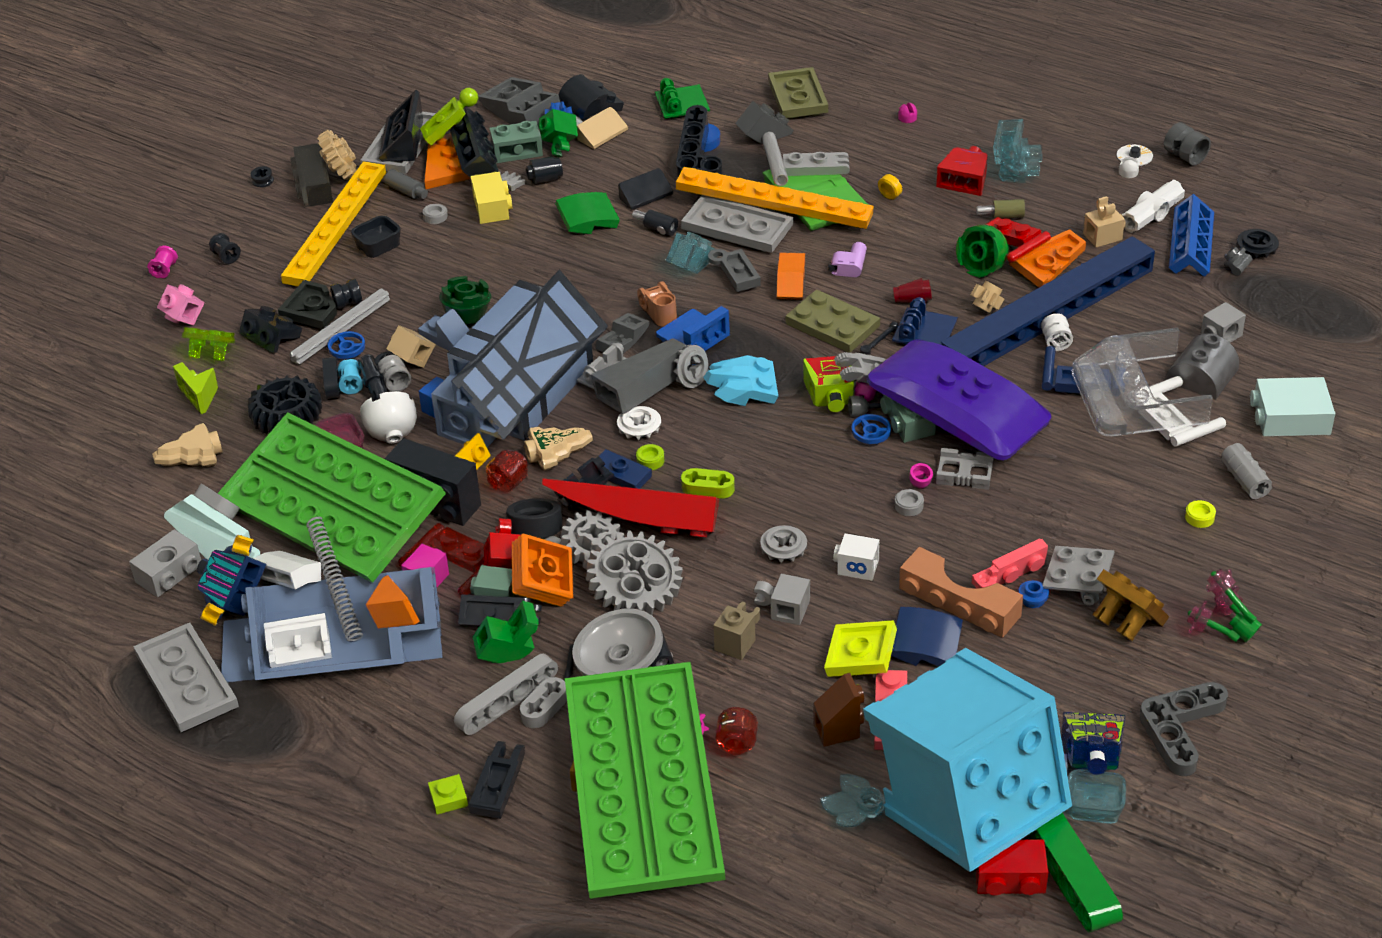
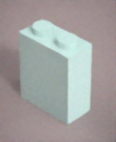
M1324 377L1257 379L1255 390H1251L1250 403L1252 407L1256 408L1255 422L1256 425H1260L1263 436L1331 435L1335 411Z

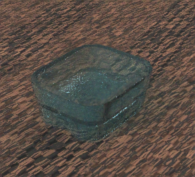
M1077 769L1069 773L1068 783L1072 807L1069 808L1070 816L1076 820L1116 823L1125 806V779L1117 773Z

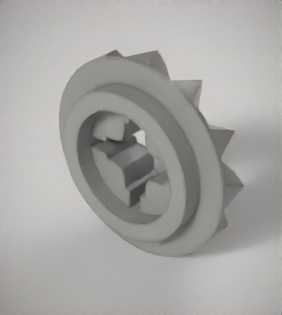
M685 345L683 350L678 351L679 358L674 360L677 363V368L673 372L678 375L677 382L682 383L683 387L695 388L704 381L703 377L708 371V358L704 349L700 346ZM690 362L695 363L689 368V370H687V366L690 365Z
M782 525L770 528L762 535L760 540L762 554H767L769 560L778 558L781 563L784 559L794 562L795 557H803L804 550L807 549V538L801 530L792 526Z

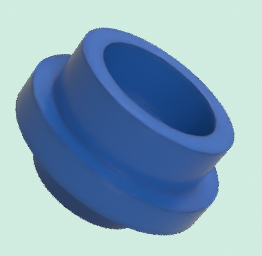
M1026 581L1019 587L1018 593L1023 595V604L1026 607L1039 608L1044 605L1049 597V589H1043L1042 582Z

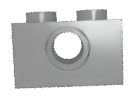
M174 529L130 560L129 563L135 582L158 598L194 572L201 561L198 545Z

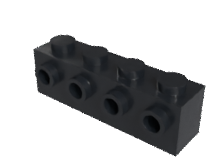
M465 107L464 111L466 114L462 120L450 128L462 171L470 178L474 175L499 172L496 164L498 160L492 152L493 145L487 137L489 133L483 125L485 120L477 111L473 112L468 107Z

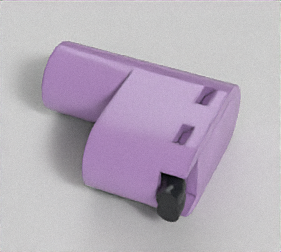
M856 242L852 245L851 252H835L831 264L828 265V271H832V274L836 276H860L867 250L866 245Z

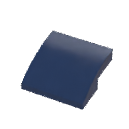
M900 607L895 621L897 631L891 656L917 666L921 659L936 666H941L946 660L957 653L963 619L931 609Z

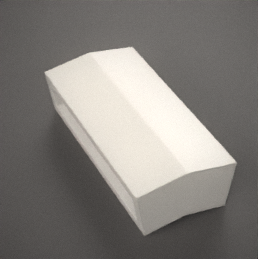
M283 551L266 552L253 558L267 564L260 579L292 589H297L310 582L321 581L320 562Z

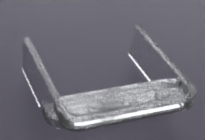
M1178 328L1112 335L1106 337L1074 360L1072 375L1098 433L1112 437L1209 424L1213 401L1212 395L1166 401L1157 400L1154 398L1137 362L1176 356L1180 332Z

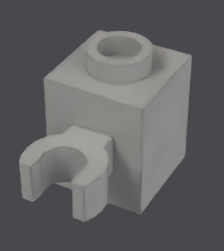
M781 574L776 587L765 581H757L754 592L757 593L754 603L761 606L771 604L772 620L800 626L810 602V579Z

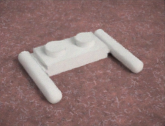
M1179 376L1128 395L1129 402L1132 405L1135 404L1136 409L1168 441L1171 440L1174 447L1226 426L1225 419L1219 417L1194 428L1192 427L1193 423L1162 394L1182 386L1183 380Z

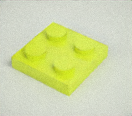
M894 620L836 624L824 667L827 676H843L847 673L851 675L887 673L897 631Z

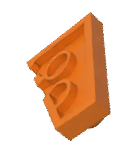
M451 133L445 134L442 139L436 141L433 145L428 143L425 189L471 179L461 169Z
M1069 229L1051 237L1048 242L1017 261L1009 263V265L1040 288L1054 280L1085 251L1086 241Z

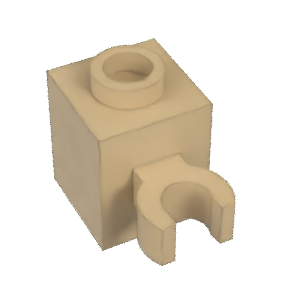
M1107 196L1097 199L1098 210L1085 213L1083 234L1095 247L1122 240L1125 228V219L1116 211L1115 204L1108 205Z

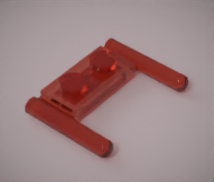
M437 523L398 560V564L401 567L421 544L439 549L446 553L448 561L473 572L458 588L460 596L461 594L469 595L471 593L472 578L477 577L481 565H484L483 547L485 544L449 527L444 528L442 524Z

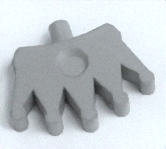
M506 171L501 175L502 181H507L508 189L511 191L525 185V179L521 180V175L516 176L515 172L509 175V172Z

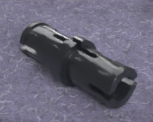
M367 354L358 359V365L363 373V383L369 389L374 402L380 399L379 394L388 391L384 384V375L378 370L374 356Z

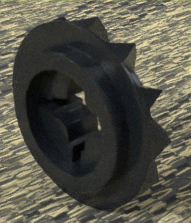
M1249 229L1239 234L1237 245L1238 248L1244 247L1246 254L1254 255L1256 258L1258 256L1267 258L1268 255L1276 253L1279 240L1269 231Z

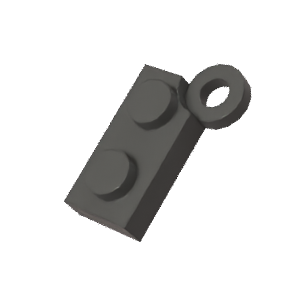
M714 249L708 253V261L713 265H722V270L736 292L761 286V277L742 249L726 252L723 249Z

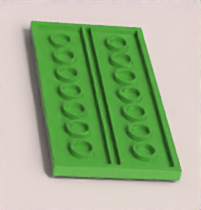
M288 412L218 492L219 495L240 508L238 512L315 553V547L308 532L307 522L313 517H322V522H324V527H326L325 531L328 532L327 536H329V541L331 542L330 545L333 547V555L336 556L335 560L338 561L337 564L372 583L446 494L441 486ZM320 519L311 521L309 526L314 522L320 521ZM321 523L314 525L312 528L321 526ZM323 528L315 530L314 532L322 531ZM325 533L316 535L315 537L322 536V535H324ZM326 538L319 539L317 542L326 540ZM328 542L320 544L319 547L327 545ZM330 547L324 548V549H322V550H320V551L328 550V549H330ZM331 552L325 553L322 556L329 555Z
M691 662L565 678L589 898L725 880L723 857Z

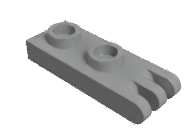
M793 152L783 154V163L787 176L848 174L850 171L849 155L846 152Z

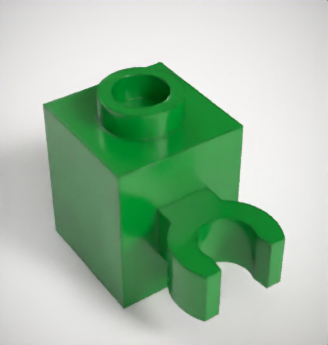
M552 109L539 118L541 140L553 143L551 148L552 155L562 157V151L569 152V142L578 137L576 115Z

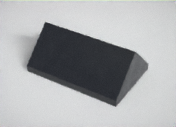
M415 90L387 117L378 157L382 162L416 161L421 136L420 128L423 125L419 91Z

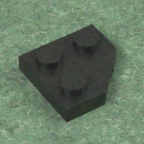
M303 280L280 306L278 314L291 318L294 322L323 329L337 315V310L326 285Z

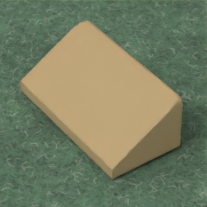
M609 107L578 124L577 139L595 149L628 130V126L612 107Z

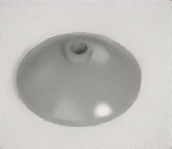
M638 609L610 611L595 618L581 630L573 645V660L579 672L584 676L647 668L656 659L662 648L663 633L658 621L645 611Z

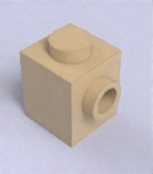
M398 325L391 337L387 350L411 364L424 368L436 344L417 332Z

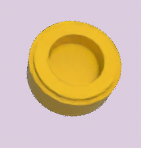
M886 174L878 181L879 191L884 197L893 200L902 193V185L893 175Z

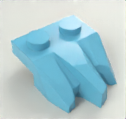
M747 355L713 363L710 365L711 370H708L703 377L707 384L719 387L714 395L728 403L746 406L750 398L775 404L778 398L773 361L762 357L757 358Z

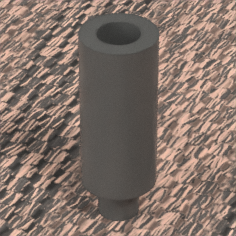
M395 169L389 170L385 175L386 185L414 199H424L428 195V190L424 189L423 183Z

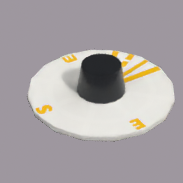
M1135 144L1121 147L1116 154L1119 161H1122L1125 157L1135 158L1139 166L1146 165L1153 159L1152 151L1144 146Z

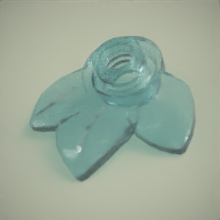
M850 774L840 775L841 792L820 799L823 808L828 813L837 815V825L843 827H855L861 825L867 818H876L882 815L885 811L883 804L886 803L885 797L879 789L870 787L866 779Z

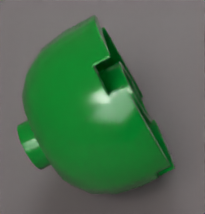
M977 225L964 230L965 232L958 238L956 243V255L961 266L964 265L966 269L970 270L967 271L968 274L982 277L993 274L1003 267L1009 248L1002 232L990 225Z

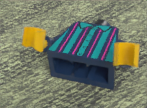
M237 535L233 545L226 547L224 551L214 550L209 559H202L199 562L197 572L201 575V578L198 582V589L205 594L204 600L206 603V607L201 614L202 620L216 626L217 620L223 616L226 610L242 616L245 615L242 609L241 596L246 594V587H257L267 565L248 557L252 552L251 543H253L254 539Z

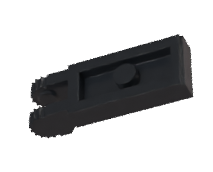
M498 741L495 744L491 756H488L470 800L469 811L471 814L502 818L524 759L525 745L517 744L511 758L505 759L506 742Z

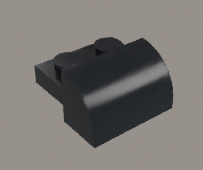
M583 74L570 78L565 82L558 94L560 103L563 101L567 108L571 107L572 112L582 120H587L609 107H612L615 111H622L624 102L616 97L614 92L603 87L601 82L590 81Z

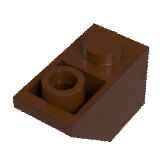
M850 673L840 677L813 703V724L823 747L860 738V725L864 724L860 704L864 703V693L861 685L855 684Z

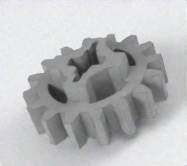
M587 510L584 517L577 512L575 513L574 520L568 518L566 525L562 527L560 544L572 548V563L575 564L578 561H582V567L586 568L591 550H596L598 542L604 544L606 536L615 540L620 524L612 525V517L609 516L603 519L602 512L592 516L590 510Z

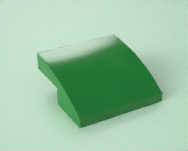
M603 192L573 194L557 199L555 203L568 232L592 234L594 226L617 228L620 221L607 194Z

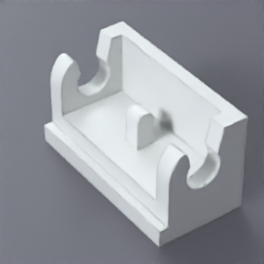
M325 613L264 623L266 649L269 653L271 668L332 658Z

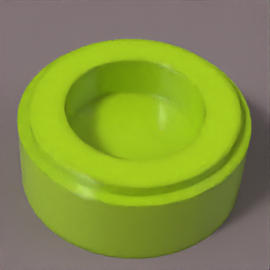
M644 445L636 452L637 463L656 470L664 464V450L658 445Z

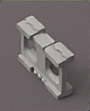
M941 448L936 484L953 486L954 483L956 485L961 483L962 486L965 484L970 486L972 484V488L989 490L993 457L984 452H977L976 456L971 453L958 454L957 449ZM946 463L960 466L957 474L942 471V468ZM975 466L985 467L988 469L987 476L974 474L972 476L970 474L971 468Z

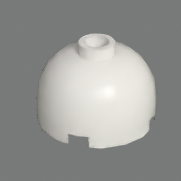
M397 391L379 394L380 399L372 402L371 398L366 400L361 405L360 415L363 425L371 437L388 443H397L413 430L417 414L414 400L409 398V394Z

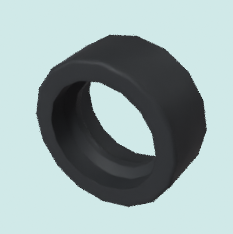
M531 498L517 501L507 507L506 519H511V534L521 535L524 533L542 539L553 536L562 529L561 506L556 501L544 498Z

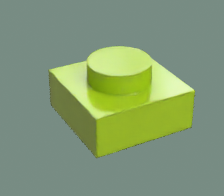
M459 774L428 782L437 815L468 806Z

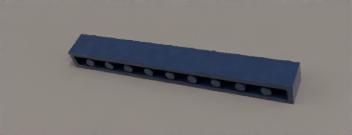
M1132 236L993 314L986 316L973 325L966 327L955 335L946 338L941 342V345L951 348L985 366L1042 334L1041 323L1047 316L1058 313L1068 319L1152 272L1155 250Z

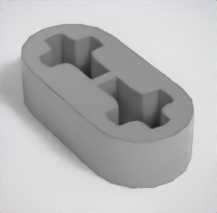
M202 483L193 494L231 520H233L240 509Z
M557 677L547 678L521 703V721L526 727L540 728L544 726L567 702L565 681Z

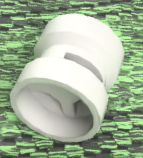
M1058 313L1051 314L1042 321L1041 328L1048 346H1053L1056 351H1062L1072 344L1073 336L1064 315Z

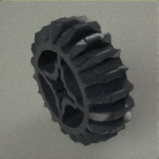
M286 375L285 378L279 379L276 376L275 380H266L265 385L259 384L257 385V390L251 391V397L248 398L249 418L255 429H260L262 434L270 433L287 412L313 424L314 421L319 420V414L322 413L321 394L315 387V384L309 383L307 378L300 380L298 375L293 378H289Z

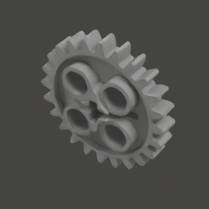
M628 531L625 538L619 532H616L615 540L606 536L604 544L598 542L596 550H591L590 558L586 566V580L590 581L588 589L595 590V600L604 598V608L610 604L614 605L613 611L620 608L645 610L653 615L655 607L662 612L664 605H671L673 597L678 596L683 579L681 577L683 568L678 566L680 559L679 557H672L674 549L664 550V540L656 544L654 543V535L650 536L647 540L644 539V534L641 531L638 537H633L631 531Z

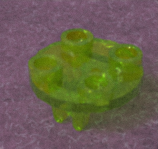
M184 327L181 337L189 339V357L199 358L201 346H205L206 341H211L210 346H214V360L220 361L225 359L227 343L235 344L236 339L234 338L235 333Z

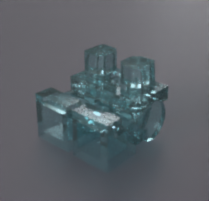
M1023 119L998 121L993 151L995 164H1000L999 177L1004 182L1014 183L1018 180V183H1026L1027 176H1039L1040 173L1039 162H1042L1041 145H1029L1028 138H1022L1024 130Z

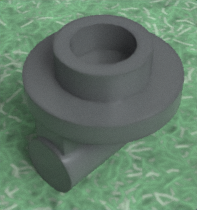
M1235 246L1224 255L1226 261L1223 264L1225 267L1229 266L1232 274L1235 276H1239L1252 262V257L1245 253L1246 249L1244 247L1238 249Z

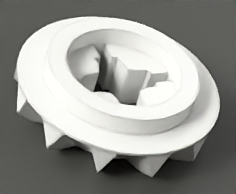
M636 406L627 413H621L618 416L617 426L619 432L626 434L627 438L633 436L637 437L638 440L643 436L650 438L652 433H658L659 426H661V416L650 407Z

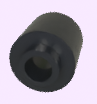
M550 156L530 160L529 165L526 166L528 180L538 184L554 181L558 177H562L563 168L560 158Z

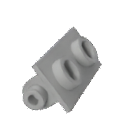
M618 342L610 344L609 348L603 352V357L599 356L590 365H587L584 368L583 375L577 381L594 389L592 373L627 359L623 357V345Z

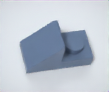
M451 309L442 317L435 315L419 327L418 331L421 336L449 351L469 329L457 312Z

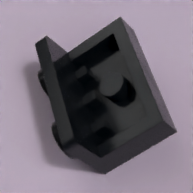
M261 306L260 309H245L239 333L269 352L277 353L281 339L300 338L302 328L295 325L291 318L276 314L275 309Z

